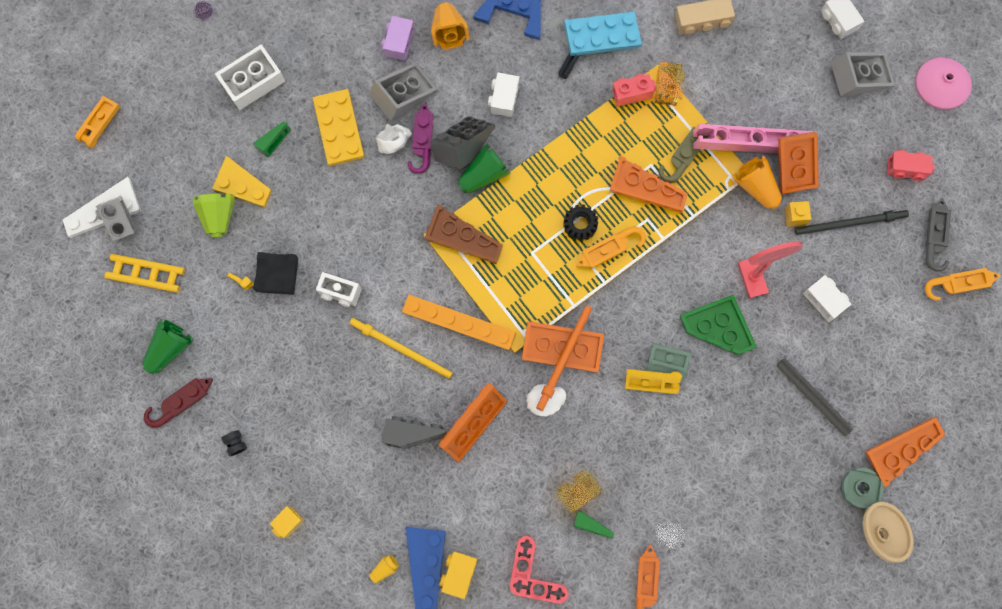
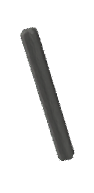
M785 358L777 364V367L844 436L853 430L845 419Z

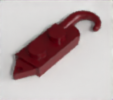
M194 378L163 400L161 405L163 416L156 421L150 420L149 413L152 407H149L144 413L145 423L151 428H158L174 417H177L208 394L207 391L213 379Z

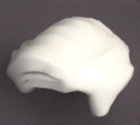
M386 124L385 130L380 131L376 136L379 152L385 154L397 152L405 146L408 138L412 135L411 131L399 124L395 126Z
M539 384L527 394V408L537 416L547 417L553 415L565 403L566 393L563 388L555 387L552 398H549L544 410L540 411L536 409V406L542 396L543 387L547 385Z

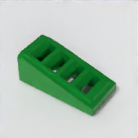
M283 121L256 140L253 145L268 158L290 133L288 124Z
M577 511L574 527L610 539L614 537V533L582 511Z

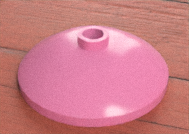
M940 57L931 59L922 65L916 75L915 84L919 96L928 105L937 109L947 110L956 108L963 104L971 93L972 81L968 71L962 64L950 58Z

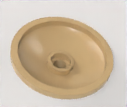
M877 502L870 505L863 517V532L868 545L881 559L887 562L899 563L905 561L911 555L914 544L913 533L906 517L898 508L890 503Z

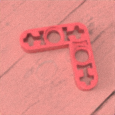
M529 536L521 537L517 543L510 582L511 591L518 596L553 603L565 602L568 597V591L563 585L530 578L535 542ZM525 539H528L529 543L532 544V548L527 550V554H531L530 559L525 556L518 557L519 552L523 553L524 548L520 544L525 542ZM524 559L528 562L529 567L526 571L518 570L517 562ZM521 580L523 585L528 586V581L532 582L530 594H526L527 589H521L520 592H517L513 584ZM536 584L544 586L545 592L543 595L537 596L534 594L533 587ZM548 585L552 586V591L562 588L561 591L565 593L564 597L561 596L560 600H557L556 595L550 594V598H546Z

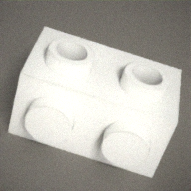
M829 0L821 10L823 18L829 22L834 34L838 35L840 40L858 31L864 23L863 18L850 0Z
M497 73V78L492 81L491 90H494L493 96H489L488 100L491 114L513 118L519 88V76Z
M322 272L316 291L321 295L320 298L330 302L332 299L339 301L338 304L345 307L350 305L356 307L362 290L358 283Z
M826 275L803 293L828 322L832 321L851 305L848 296L840 292L835 282Z

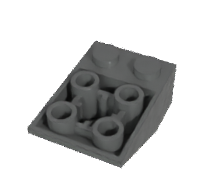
M472 116L463 118L461 122L451 126L450 129L438 134L436 138L430 141L434 160L462 169L477 156L495 128V124L473 118Z
M392 416V419L386 418L381 442L386 446L407 449L440 439L447 434V431L444 430L442 425L431 424V427L425 426L421 421L411 420V423H408L404 418Z

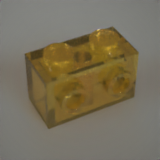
M660 61L654 103L676 106L678 100H682L683 88H680V84L684 82L685 71H682L683 64Z
M582 470L573 477L575 479L573 483L569 485L566 482L557 489L559 493L556 496L569 514L575 512L603 491L590 471L584 473Z

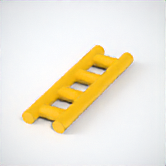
M117 254L110 255V261H114L115 265L113 272H105V279L179 293L180 286L175 285L177 274L184 275L185 268ZM123 263L133 265L131 276L120 274ZM141 267L151 269L149 280L138 278ZM159 270L170 272L167 283L156 281Z

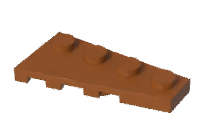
M437 204L425 240L497 264L503 245Z

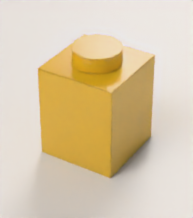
M809 201L790 202L784 209L787 227L806 226L811 220Z
M286 506L270 523L273 527L272 532L278 538H288L303 523L304 519L291 506Z

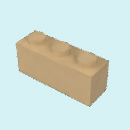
M709 0L677 6L674 14L679 34L685 33L686 35L699 30L709 31L715 27H729L735 18L731 0Z

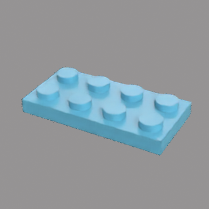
M635 12L564 21L570 56L640 48L642 45Z

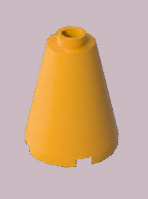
M762 156V159L755 157L739 168L741 172L738 175L736 172L733 175L734 181L766 209H775L781 204L782 196L765 156Z

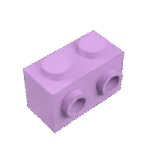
M392 16L391 21L386 25V39L383 38L381 43V49H383L385 57L406 61L415 30L413 20Z

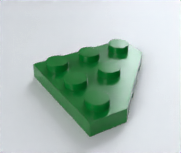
M734 295L679 316L688 335L730 353L740 355L757 348Z

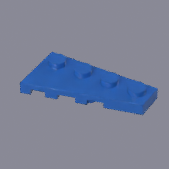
M406 527L415 609H437L446 531Z

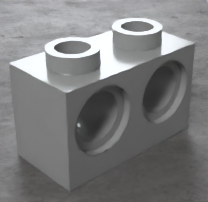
M122 196L107 200L96 206V214L99 220H103L106 226L104 227L105 233L108 237H111L112 241L137 231ZM107 206L114 207L116 213L114 215L109 214ZM116 223H119L124 227L123 232H119L115 229Z

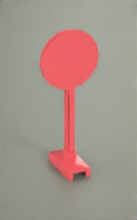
M801 242L777 245L753 255L748 260L737 263L749 299L769 293L763 273L770 267L773 261L785 258L801 250Z

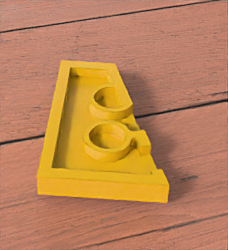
M228 156L225 157L212 188L216 192L232 194L234 198L263 208L266 207L272 193L270 188Z

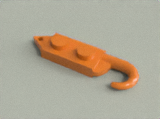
M651 544L648 545L642 556H639L636 609L651 607L657 601L660 559L657 558Z

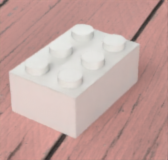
M262 44L215 73L239 111L286 82L281 71Z

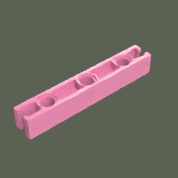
M699 124L693 130V137H698L693 145L694 149L778 154V138L814 131ZM700 135L708 136V139H703V136Z

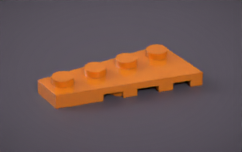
M932 417L864 452L874 472L882 481L884 488H886L895 477L900 476L904 472L905 468L916 462L922 453L927 452L942 439L945 433L937 417Z

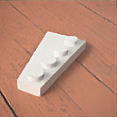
M126 177L64 218L63 223L68 237L73 238L104 226L103 220H99L96 214V206L115 197L122 196L130 215L141 212L131 179ZM107 206V212L114 215L116 213L114 207Z

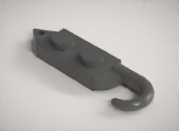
M943 198L929 210L926 238V264L931 270L936 272L945 270L949 264L948 260L942 266H937L934 263V253H941L946 250L949 240L951 210L948 209Z

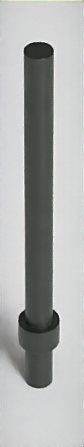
M891 210L884 211L883 214L796 227L795 234L800 235L881 221L885 223L893 222L895 219L909 217L908 210L896 212Z

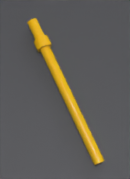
M355 318L351 319L349 324L361 330V333L367 337L371 336L448 379L451 378L453 372L376 331L370 324H364Z

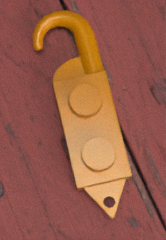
M633 226L583 250L576 267H590L593 269L625 252L628 247L626 237L634 233L640 235L641 241L637 246L641 247L646 241L645 232L641 228Z

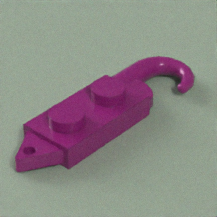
M424 103L418 113H415L412 144L414 154L423 157V163L420 168H414L411 161H408V168L416 174L424 173L430 165V141L432 140L434 115L430 113L426 103Z

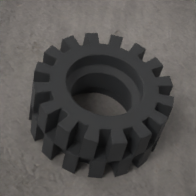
M579 204L575 208L572 206L564 217L563 226L565 227V233H568L569 237L572 236L575 241L576 239H579V241H583V239L588 240L590 236L592 237L598 227V215L596 216L595 210L592 211L590 206L586 208L584 204H582V207H579ZM582 216L587 219L588 226L585 229H578L574 226V219Z

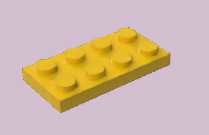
M345 89L313 97L328 166L365 158L349 90Z

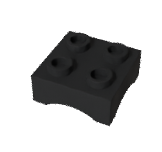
M257 252V269L253 289L258 293L294 295L298 257L296 254Z

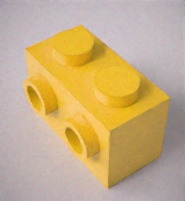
M456 551L453 552V555L449 554L446 566L449 567L447 575H442L439 584L442 587L441 592L465 599L478 558Z

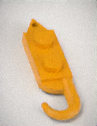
M983 268L933 278L926 283L925 293L927 297L937 301L941 300V297L932 294L931 288L933 286L942 285L947 293L953 295L989 288L1001 275Z

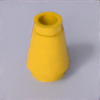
M390 554L383 556L369 574L370 579L377 584L397 572L399 567L397 560Z

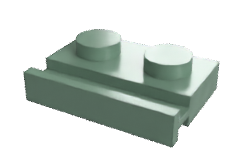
M653 343L646 371L670 374L672 372H679L682 374L681 380L685 381L691 353Z

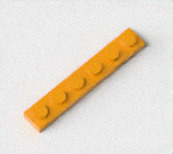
M409 294L402 310L404 314L509 351L516 335L515 331Z

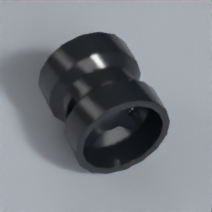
M240 430L230 432L221 438L223 444L228 447L227 454L229 457L235 456L247 449L246 444L241 440L242 434Z

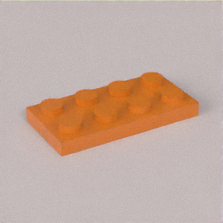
M528 321L521 360L556 366L574 329ZM582 330L565 367L598 373L604 334Z
M488 382L480 390L475 400L468 405L463 415L455 421L450 431L442 437L438 446L459 463L508 401Z

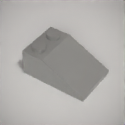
M846 52L830 62L840 96H855L895 86L885 52Z
M415 62L375 80L369 95L387 118L393 121L405 115L438 89Z

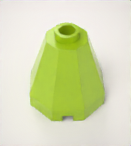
M221 194L193 196L194 208L205 233L211 234V238L223 237L222 234L227 233L235 204L234 195L225 194L226 197H221Z

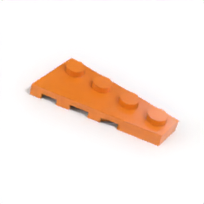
M620 155L609 192L680 213L683 212L688 193L669 182L662 181L655 174L648 173L641 169L639 165L627 161L625 157Z

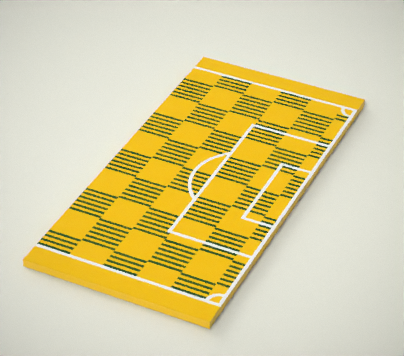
M659 65L646 73L650 74L651 80H654L656 84V91H654L651 99L617 107L614 97L510 171L508 176L499 179L453 213L464 222L471 224L475 229L503 245L497 264L429 242L490 323L516 332L511 346L514 354L524 346L528 321L554 325L739 186L734 181L733 175L735 172L738 175L741 172L739 168L744 164L733 151L701 149L682 176L676 182L670 183L688 193L682 213L609 192L620 155L625 157L627 161L639 165L641 169L648 173L655 174L659 179H661L659 175L661 165L664 166L663 173L666 176H672L677 170L671 161L673 154L693 127L696 128L699 124L708 123ZM578 204L579 207H582V204L586 208L590 206L592 211L595 210L596 216L598 215L597 230L588 240L583 239V241H579V239H576L575 241L572 236L569 237L568 233L564 231V217L572 206L573 208ZM582 216L575 218L573 221L574 226L578 229H585L588 226L587 219ZM633 226L639 227L645 232L646 241L641 247L637 246L641 241V237L639 234L634 233L626 237L628 247L625 252L593 269L590 267H576L577 262L582 256V251L604 239Z

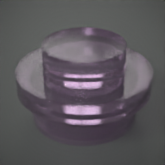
M200 1L195 5L194 12L198 18L207 19L212 15L213 8L208 2Z

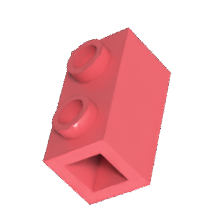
M638 74L630 79H618L613 82L612 87L617 107L651 99L654 91H656L655 81L651 80L650 74Z
M905 150L894 151L888 157L887 175L893 176L896 179L912 178L914 181H923L934 171L933 156L922 152L907 153Z

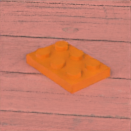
M814 131L778 138L780 192L786 194L819 188L818 133Z

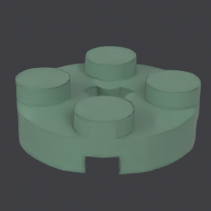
M856 468L848 471L841 483V491L844 500L850 505L864 509L882 499L884 486L873 470ZM861 482L864 483V487H867V491H863V493H860L858 485H861Z

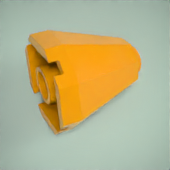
M448 2L439 4L435 8L431 27L434 46L438 47L440 45L444 50L461 47L463 41L469 39L466 21L452 4Z

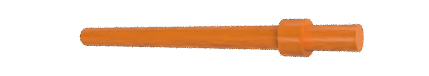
M585 306L547 386L543 387L542 396L536 409L543 411L549 398H552L556 383L592 311L590 306Z

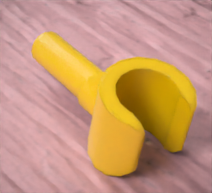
M232 273L227 275L239 283L245 290L254 285L247 276L241 280Z

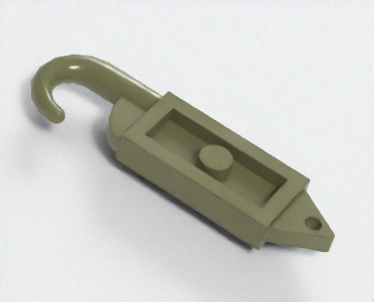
M695 127L692 128L672 156V164L677 168L672 176H666L663 173L664 166L661 165L659 168V175L663 181L669 183L676 182L701 150L694 149L693 144L698 139V137H693ZM700 135L703 136V139H708V136Z

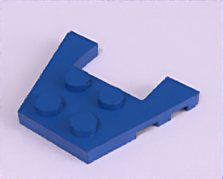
M486 0L473 16L474 20L489 24L494 9L497 8L528 18L529 21L524 36L540 40L541 0Z

